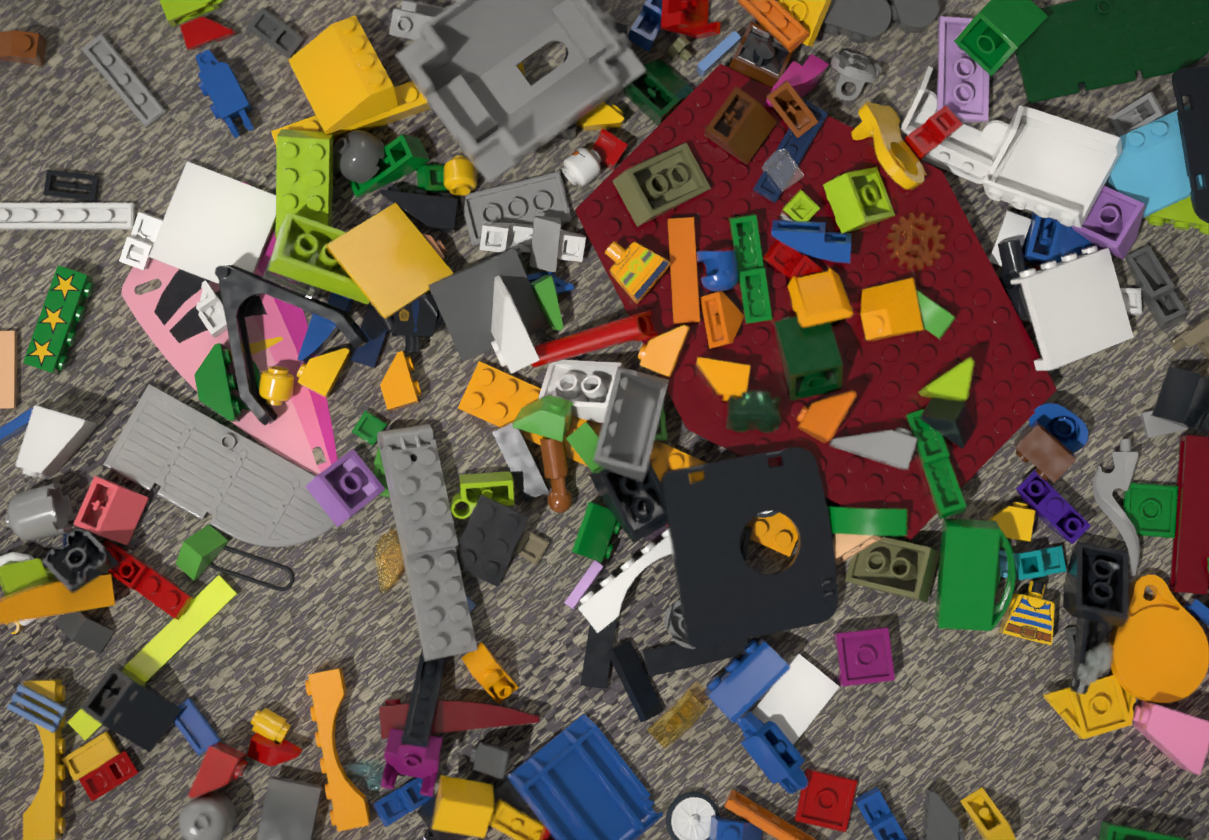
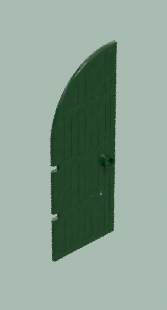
M1077 0L1043 7L1040 9L1048 16L1047 19L1016 50L1015 54L1028 104L1079 93L1078 84L1081 83L1085 84L1087 92L1136 81L1135 72L1141 71L1142 79L1174 73L1181 68H1187L1196 63L1209 52V0Z

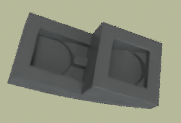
M263 7L247 26L249 31L287 59L290 58L304 40V38L284 22L279 21Z

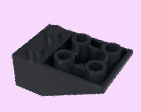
M119 663L109 668L80 708L100 724L151 753L182 710Z

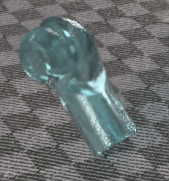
M348 763V776H362L368 784V789L372 791L380 788L382 775L373 764Z

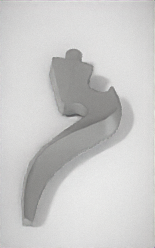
M1120 439V452H1112L1115 468L1111 473H1104L1102 467L1099 466L1093 481V495L1098 506L1114 523L1124 538L1130 556L1131 576H1136L1140 558L1139 538L1134 525L1113 497V493L1116 489L1129 491L1138 463L1139 452H1131V439Z

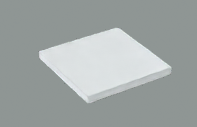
M187 161L148 257L219 284V281L215 275V269L218 266L237 265L242 269L255 273L276 221V195Z

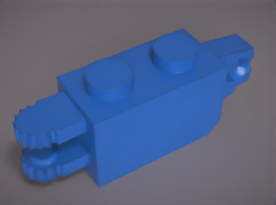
M209 49L196 55L195 57L200 69L198 75L201 79L198 85L205 97L210 96L213 102L210 108L215 118H221L227 124L235 139L240 136L237 126L233 123V120L241 116L246 129L249 131L253 130L254 127L247 115L253 109L233 70L227 63L218 62Z
M751 711L743 714L736 721L745 737L741 744L772 784L778 782L790 794L796 793L798 789L806 788L808 779L800 769L805 760L778 725L772 721L763 723Z

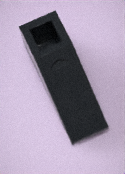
M388 187V190L381 189L380 194L384 199L392 204L396 202L403 212L429 230L456 233L460 203L458 199H454L453 194L439 193L438 197L430 196L429 192L424 190H413V193H406L399 187Z

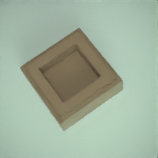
M527 530L514 553L537 565L549 542Z

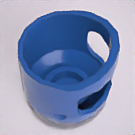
M700 251L696 253L697 262H702L706 266L707 276L701 278V282L707 290L714 292L726 291L737 284L739 273L736 251Z

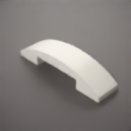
M485 223L482 225L479 250L504 253L506 250L520 248L521 252L531 253L533 225ZM560 229L557 259L582 262L586 236Z

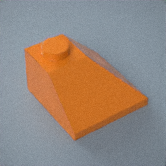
M848 392L812 403L808 408L804 406L796 418L800 422L797 428L822 443L830 441L856 394Z

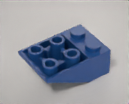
M1032 211V220L1022 253L1024 261L1037 265L1050 261L1059 263L1062 261V256L1072 253L1080 255L1082 254L1081 249L1094 246V244L1073 230V225L1071 227L1065 226L1056 219L1050 217L1042 218Z

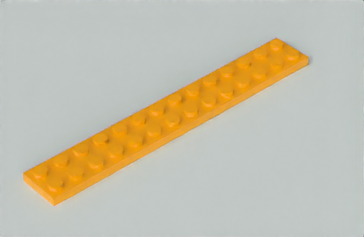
M479 361L458 409L495 426L502 427L515 421L521 408L537 401L541 389ZM572 416L570 428L564 437L566 457L587 466L566 438L585 422L600 437L603 423ZM522 430L527 440L541 446L540 439L543 436ZM659 441L653 442L649 458L660 483L663 474L669 470L706 463ZM703 471L689 474L690 482L704 480ZM777 513L767 518L753 517L745 525L752 527L750 540L790 557L797 542L798 534L794 524L785 515Z

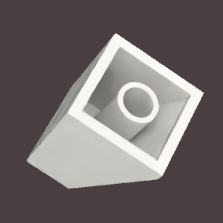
M34 405L15 466L23 468L22 473L32 477L45 479L46 475L54 476L96 429L97 423Z

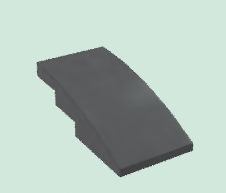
M270 776L257 840H312L316 828L322 786Z

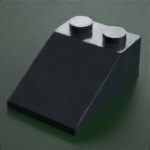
M650 461L648 462L643 481L623 476L604 467H600L589 474L600 497L633 543L668 524L662 485Z

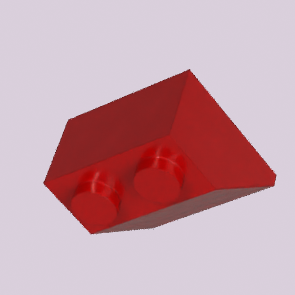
M220 742L209 746L188 796L191 798L197 797L238 779L239 776L242 777L248 765V762L245 761L247 754Z

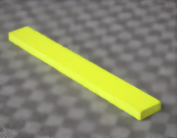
M218 575L191 601L179 620L173 619L124 667L147 683L238 593L221 575ZM81 709L68 721V724L85 741L102 726V724Z

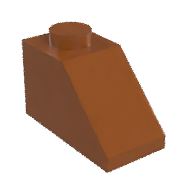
M16 30L0 32V60L43 66L47 40L39 33Z

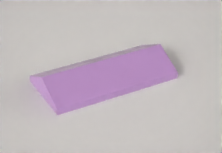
M940 16L938 31L937 111L947 106L961 123L987 122L989 74L954 42L973 19Z

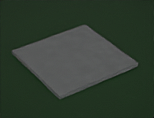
M515 248L428 285L462 362L493 349L491 342L495 339L491 332L494 278L496 276H500L527 334L547 326Z

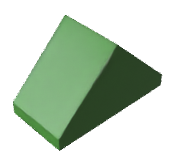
M209 524L183 541L176 565L192 580L196 581L229 541Z

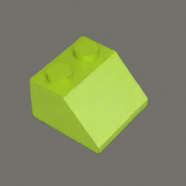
M877 167L848 172L823 184L826 197L831 204L841 233L855 231L895 216Z

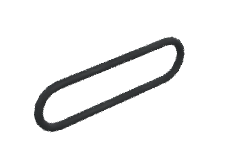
M227 546L223 549L287 571L290 574L289 584L285 587H277L217 567L212 562L210 564V567L216 571L276 591H286L294 583V575L290 568Z

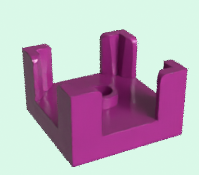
M887 627L833 633L834 646L837 647L840 671L838 672V680L840 686L895 681L889 629Z
M390 729L384 751L386 764L382 775L381 787L394 789L398 774L423 779L420 794L433 797L439 773L443 738L431 736L428 748L403 745L401 743L403 731Z

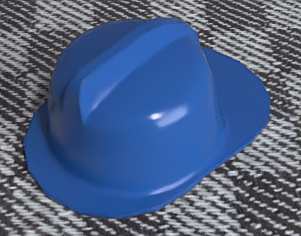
M1046 403L1034 409L1035 413L1029 418V426L1038 421L1072 453L1084 447L1088 440L1089 432L1086 424L1076 413L1055 403Z

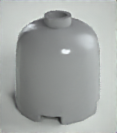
M58 482L21 492L10 500L8 513L5 515L6 524L9 528H12L19 538L26 541L68 534L72 531V528L69 526V520H74L69 495L63 496L60 490L63 486Z
M209 791L192 798L183 807L179 815V828L182 836L186 840H224L232 833L235 826L237 813L234 804L226 795L218 792Z

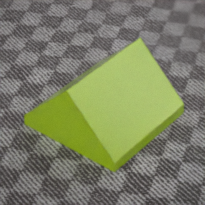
M969 358L920 390L919 394L923 397L959 402L966 400L973 367L972 359Z

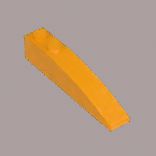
M103 573L73 594L60 580L28 587L0 597V624L115 605L111 574Z

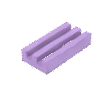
M594 560L564 603L575 610L580 603V599L585 596L605 567Z

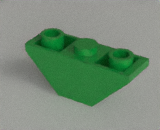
M218 343L213 346L194 374L199 401L229 421L238 422V415H241L242 412L238 399L235 400L233 392L234 389H237L234 374H230L228 364H232L229 348L225 349L223 344Z

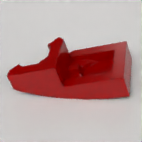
M204 16L180 25L188 50H195L213 41L221 42L236 35L235 30Z

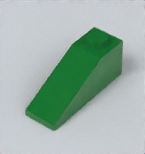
M402 134L384 147V158H379L376 165L380 168L370 180L364 183L352 182L349 179L348 181L355 196L360 198L411 174L430 159L420 138Z

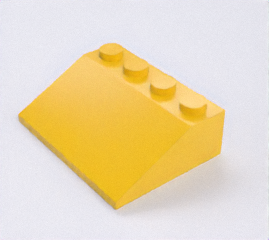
M356 15L331 24L288 60L325 135L398 107L394 86Z

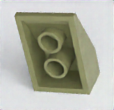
M687 143L634 166L613 180L637 227L711 189Z
M882 537L879 541L851 557L845 582L927 603L940 553L930 547Z

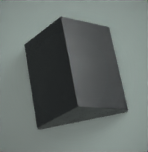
M1168 367L1151 416L1202 433L1198 426L1209 408V378L1202 374Z

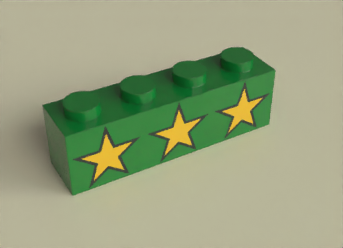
M59 265L57 266L23 364L59 375L60 371L65 369L68 362L66 353L69 346L72 347L76 340L77 332H75L77 322H81L85 314V307L83 305L86 297L89 298L94 289L92 277Z

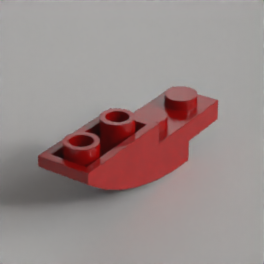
M106 539L102 546L118 562L117 565L107 572L130 589L136 590L171 617L179 620L193 600V597L138 557Z

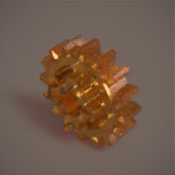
M913 213L908 215V220L903 216L898 219L900 226L898 224L891 226L895 233L887 235L888 239L893 240L892 243L887 245V249H894V253L890 256L891 259L898 257L900 259L898 266H901L904 262L907 263V270H911L916 265L918 271L923 269V263L928 267L932 266L931 258L938 260L941 256L936 251L943 250L945 247L939 243V241L945 238V235H938L937 233L941 226L937 225L934 227L932 225L934 218L932 217L925 221L924 213H921L918 219H915ZM914 225L922 226L925 230L916 229ZM902 231L904 242L899 246V235ZM913 238L921 240L919 245L912 246L910 242ZM932 238L933 245L931 251L929 252L927 244L928 240ZM907 253L914 254V255H916L917 258H919V259L910 258V257H908V256L905 255V254H907Z

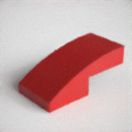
M944 106L929 117L924 124L907 135L904 142L921 160L948 139L963 124L947 106Z
M778 239L775 240L763 257V260L790 280L793 276L800 278L822 273L823 271L806 255L800 254L797 250L785 245Z
M123 751L81 777L79 781L93 802L129 780L138 772L127 753Z

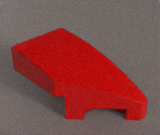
M256 733L250 739L248 757L272 767L298 757L303 752V749L286 739L278 745Z

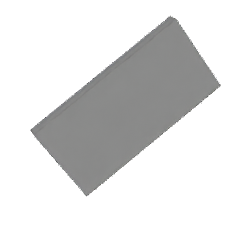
M560 171L460 196L472 246L480 245L482 225L485 223L533 225L534 216L560 218L561 225L572 222Z

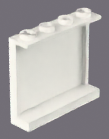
M1024 106L1021 116L1022 124L990 181L983 180L985 193L994 201L1002 200L1010 203L1017 209L1023 210L1025 208L1033 211L1042 218L1050 217L1058 220L1065 226L1071 227L1073 225L1081 228L1123 151L1121 138Z
M1097 245L1081 249L1082 254L1080 255L1072 253L1062 256V261L1056 263V261L1043 263L1040 265V270L1036 271L1035 268L1022 271L1019 273V278L1011 280V284L1021 283L1042 354V358L1034 360L1036 371L1056 369L1134 338L1109 248L1098 249Z

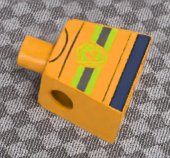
M614 241L605 252L607 256L616 262L610 269L611 275L637 305L670 267V263L636 242H633L625 250Z

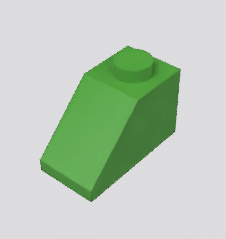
M547 395L521 408L513 422V428L563 441L570 428L573 402Z

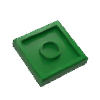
M1131 483L1129 491L1123 490L1122 509L1134 525L1138 536L1175 538L1178 486Z

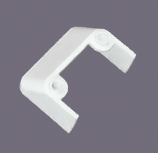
M928 66L900 127L903 141L907 135L924 124L929 117L936 113L937 95L926 89L933 70L932 67ZM1019 105L1010 124L993 120L985 125L983 131L962 123L963 125L921 160L977 184H983L984 179L990 181L1017 132L1024 107Z

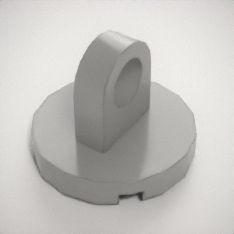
M834 52L830 64L839 72L835 82V89L839 98L845 101L857 98L865 82L874 83L879 80L882 72L881 67L877 63L874 66L869 64L870 59L855 52ZM845 82L855 84V88L851 92H844L841 89Z

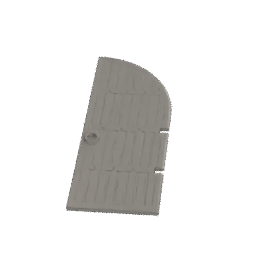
M148 384L103 464L151 491L155 483L160 485L161 488L157 492L158 496L201 520L205 518L207 512L214 515L209 523L210 525L238 540L253 545L265 547L293 546L315 539L335 526V523L305 487L316 476Z

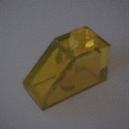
M390 533L388 536L383 534L375 545L378 548L375 552L379 589L384 594L389 591L405 569L399 537L394 533Z
M689 689L647 731L664 748H667L690 729L708 708Z

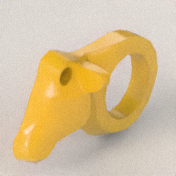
M866 101L858 110V115L862 122L851 132L852 138L854 140H862L868 137L874 138L877 157L886 172L903 188L908 190L915 189L923 183L924 176L927 174L919 159L901 138L900 119L897 113L888 105L882 106Z

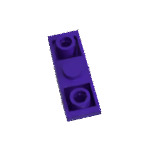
M1035 470L1016 488L1024 502L1028 504V507L1031 510H1035V514L1050 529L1069 543L1074 544L1091 526Z

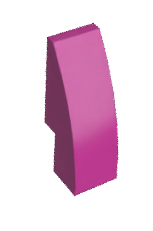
M813 54L809 56L803 66L793 61L774 85L772 91L787 80L799 97L802 98L819 83L829 64ZM767 99L764 105L767 107H773V105Z

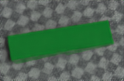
M756 214L729 217L733 249L736 251L738 280L745 323L772 320Z
M923 409L907 414L906 418L912 436L917 438L915 446L940 520L965 512L966 504L949 461V453L942 434L919 419L924 411Z

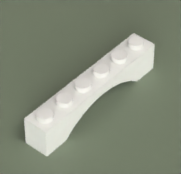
M669 529L661 534L664 539L656 545L652 541L641 550L644 555L640 559L635 561L631 558L620 568L624 572L615 578L611 574L600 583L603 588L599 592L594 594L593 591H590L580 599L582 605L578 609L597 633L619 616L627 589L636 576L654 561L672 554Z

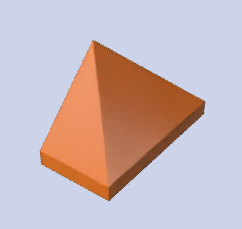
M723 291L700 297L709 348L733 343L744 315Z

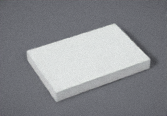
M799 653L789 664L791 668L768 690L752 710L755 717L763 723L768 721L776 723L793 745L840 687Z

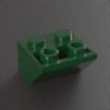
M660 58L643 65L646 71L624 86V95L657 126L694 91Z

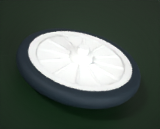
M698 792L682 794L669 806L666 814L667 831L673 840H709L711 816L720 817L718 808L713 800L705 794Z

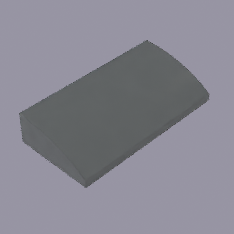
M618 366L593 462L623 476L643 481L669 380Z

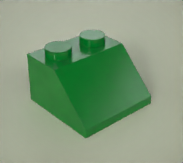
M591 502L588 503L572 549L573 553L602 562L603 557L609 559L613 547L609 540L612 533H618L620 524L608 508Z

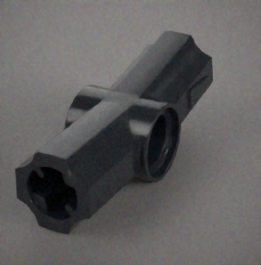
M1020 239L998 243L1003 268L999 280L1005 292L1010 294L1013 306L1020 320L1031 317L1021 283L1011 284V280L1020 277V272L1030 269L1025 266Z

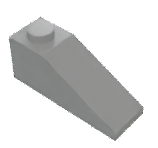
M896 428V431L891 430L832 439L829 446L906 470L908 469L917 438L911 437L912 432Z

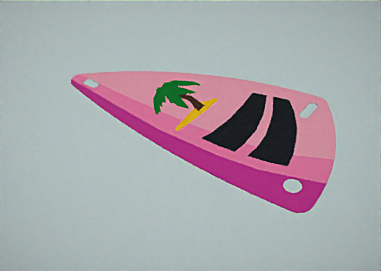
M272 229L254 274L296 290L292 278L268 271L277 240ZM150 258L145 270L133 267L122 286V296L137 321L165 358L196 391L194 374L213 346L218 343L223 344L225 349L229 348L232 364H228L230 374H234L237 384L228 330L214 338L199 317V311L196 309L203 290L201 288L202 282L206 279ZM154 279H159L162 283L159 289L142 295H137L134 291L137 285ZM206 280L222 302L219 284ZM262 293L252 299L245 313L258 391L261 373L268 370L269 366H281L288 368L289 373L294 376L292 398L282 401L280 406L270 405L278 417L271 424L268 423L265 426L241 399L237 384V389H234L233 392L235 400L238 399L240 402L242 414L238 415V422L232 423L276 454L318 475L337 461V454L327 398L298 383L299 377L296 376L303 364L297 358L308 329V324L303 309ZM315 447L322 448L327 462L320 465L316 464L312 453Z

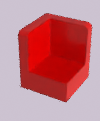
M602 128L599 132V138L591 149L598 153L602 164L614 171L627 152L628 145Z

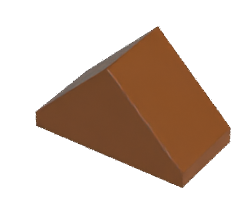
M787 80L766 96L797 138L818 123L817 119Z

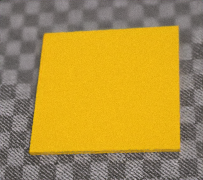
M396 202L326 245V248L384 319L430 290L428 285L454 274Z

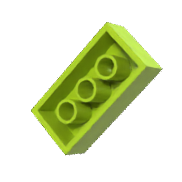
M281 129L277 135L276 238L280 225L288 212L332 227L334 133L325 135L324 132Z
M288 212L280 225L268 271L367 305L370 302L326 248L327 244L346 232Z

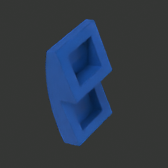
M422 778L411 780L372 804L385 827L433 798L420 794Z

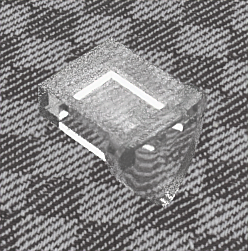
M787 149L776 151L762 167L764 172L769 173L781 192H784L804 177V174L791 158V154Z

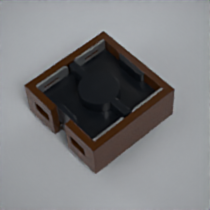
M750 21L729 68L773 89L774 85L783 75L793 51L790 53L764 27Z

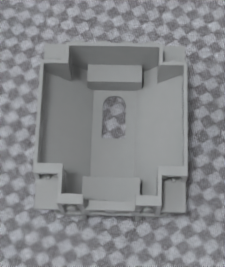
M459 0L419 28L422 37L396 54V57L409 73L410 78L426 99L431 110L435 111L459 144L463 154L468 156L471 163L482 173L488 182L494 180L646 71L630 50L631 43L625 34L621 33L619 35L615 30L614 26L616 23L608 12L603 13L598 7L600 5L599 0ZM558 41L563 43L568 49L566 61L531 86L517 68V65L550 42Z

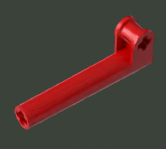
M652 311L638 313L534 346L539 361L531 364V366L536 368L632 341L640 342L658 337V332L654 331L651 319L653 313Z

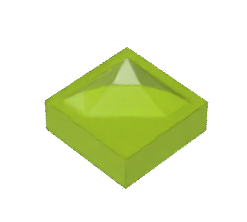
M800 189L782 209L795 221L808 222L820 207Z

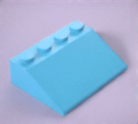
M1188 106L1184 107L1185 111L1190 110ZM1178 110L1120 136L1123 151L1105 184L1110 189L1144 203L1145 210L1142 218L1190 197L1191 188L1186 172L1177 116ZM1201 175L1195 176L1197 189L1203 190Z

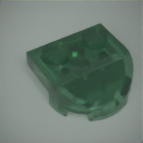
M746 391L742 392L741 398H735L734 396L728 398L726 429H732L734 432L758 429L763 433L779 430L781 422V400L779 397L770 399L768 392Z

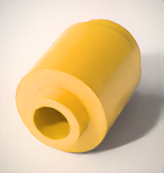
M264 708L263 711L257 710L250 724L254 725L253 732L264 736L272 742L277 741L281 743L291 728V725L286 722L287 719L267 708Z

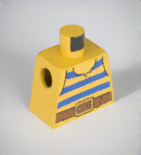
M1030 581L1027 596L1014 593L1000 625L999 633L1052 645L1055 604L1054 602L1042 600L1045 584Z

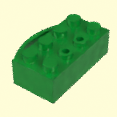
M943 518L935 608L937 626L944 629L992 631L1007 610L1014 590L1015 562L1010 544L996 521ZM1003 547L1007 556V580L1000 602L995 604L994 597L1000 581L998 552L999 548Z

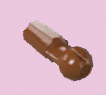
M543 436L540 439L544 472L545 477L550 479L552 489L548 495V505L553 511L564 513L573 504L572 494L566 489L565 485L568 465L564 439L563 441H558Z

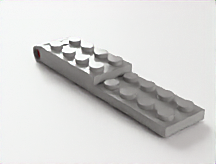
M429 424L380 431L377 434V442L383 462L424 659L429 661L476 651V640L455 548L458 546L436 440H433L432 428Z

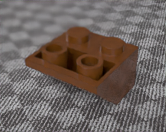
M735 87L706 128L704 136L748 165L777 121L758 101Z
M1038 421L1034 422L1015 439V449L1017 450L1015 454L1025 463L1029 461L1033 463L1036 467L1035 472L1045 481L1050 479L1055 483L1077 460L1076 455Z

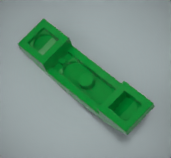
M827 505L831 533L875 536L908 535V509Z

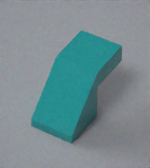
M1062 546L1014 554L1018 580L1067 572Z

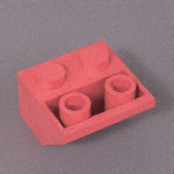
M94 476L73 525L96 535L129 545L149 497L105 478Z

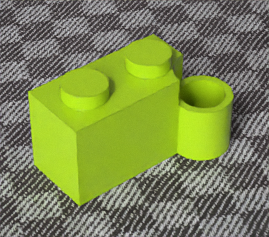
M224 0L159 1L167 21L172 27L220 9L219 4Z
M511 471L459 475L461 493L453 496L451 500L452 514L458 519H465L471 515L472 508H475L480 495L486 496L505 506L514 505ZM458 502H466L468 507L464 510H458L455 508V505Z

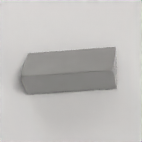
M534 216L529 266L549 272H556L561 228L560 218Z

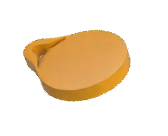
M1148 574L1132 581L1128 589V620L1123 627L1115 625L1109 639V644L1112 647L1110 663L1112 673L1122 688L1139 700L1149 703H1170L1181 700L1199 687L1207 673L1209 645L1206 635L1197 620L1175 599L1162 578ZM1147 586L1153 592V597L1150 601L1143 597L1144 589Z

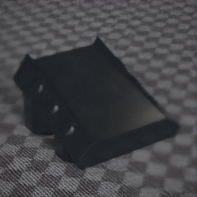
M75 529L69 533L66 539L67 544L62 548H53L47 554L46 559L42 561L72 594L118 564L114 557L88 531L85 532L82 529Z

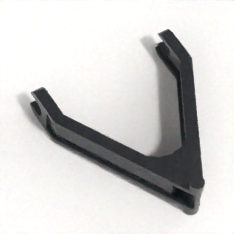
M222 265L215 269V275L218 277L239 395L256 418L265 426L268 423L271 424L278 416L270 404L266 403V399L259 395L245 320L247 306L254 297L264 293L333 321L356 349L363 347L369 342V339L353 318L342 309L242 269L237 265Z

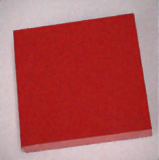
M805 768L804 775L807 776L808 785L800 790L794 820L846 832L857 780Z

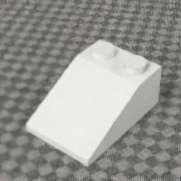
M496 276L494 278L491 332L495 340L491 344L501 366L507 365L510 372L513 373L539 361V358L500 276Z
M561 360L550 363L538 400L550 395L572 401V416L603 423L618 366L624 368L622 363Z

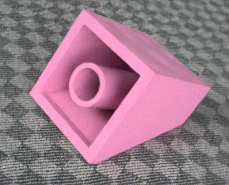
M1140 701L1139 706L1136 705L1133 710V726L1179 768L1200 775L1209 747V722Z

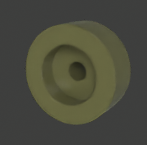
M682 35L670 46L666 54L673 61L681 57L685 62H688L693 56L687 50L691 42Z

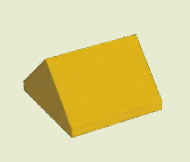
M440 776L432 829L485 838L494 810L493 785Z

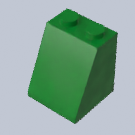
M991 0L973 18L954 42L992 77L1048 16L1031 0Z

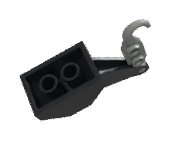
M1077 542L1072 549L1065 577L1063 607L1070 616L1077 617L1071 692L1086 694L1090 683L1096 681L1099 670L1101 669L1102 673H1106L1111 663L1112 647L1108 643H1103L1108 625L1112 624L1123 627L1128 620V552ZM1089 620H1092L1094 625L1084 662Z

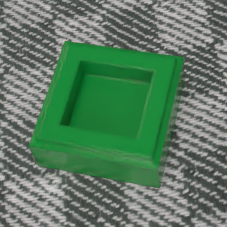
M365 410L351 432L374 446L377 442L378 432L384 431L388 424Z

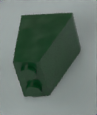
M785 317L780 321H776L775 336L791 401L842 390L843 364L830 321L802 327L797 317Z

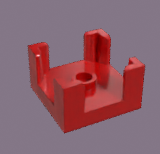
M662 0L661 29L702 39L720 34L721 23L717 21L707 24L709 0Z

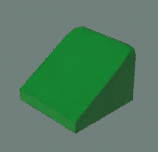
M423 165L416 169L418 190L428 191L429 193L449 191L444 186L445 165Z

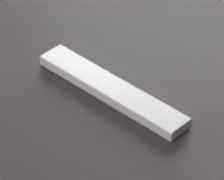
M0 203V230H133L135 224L134 203Z

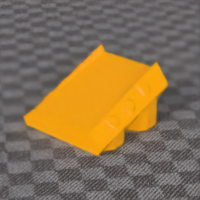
M829 268L826 272L800 278L793 276L788 289L793 311L797 312L798 322L802 327L852 316L853 312L839 274L833 269Z

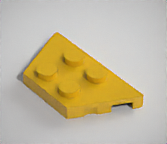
M1113 674L1097 678L1095 682H1091L1086 694L1071 692V686L1043 694L1045 700L1080 739H1086L1132 725L1133 705L1136 702V698L1122 688Z

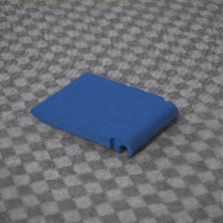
M585 714L576 719L508 776V779L556 840H637L663 817L662 812L656 813L653 810L652 806L655 802L647 799L651 796L598 726Z

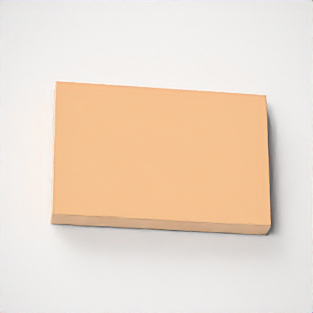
M0 331V409H17L16 331Z

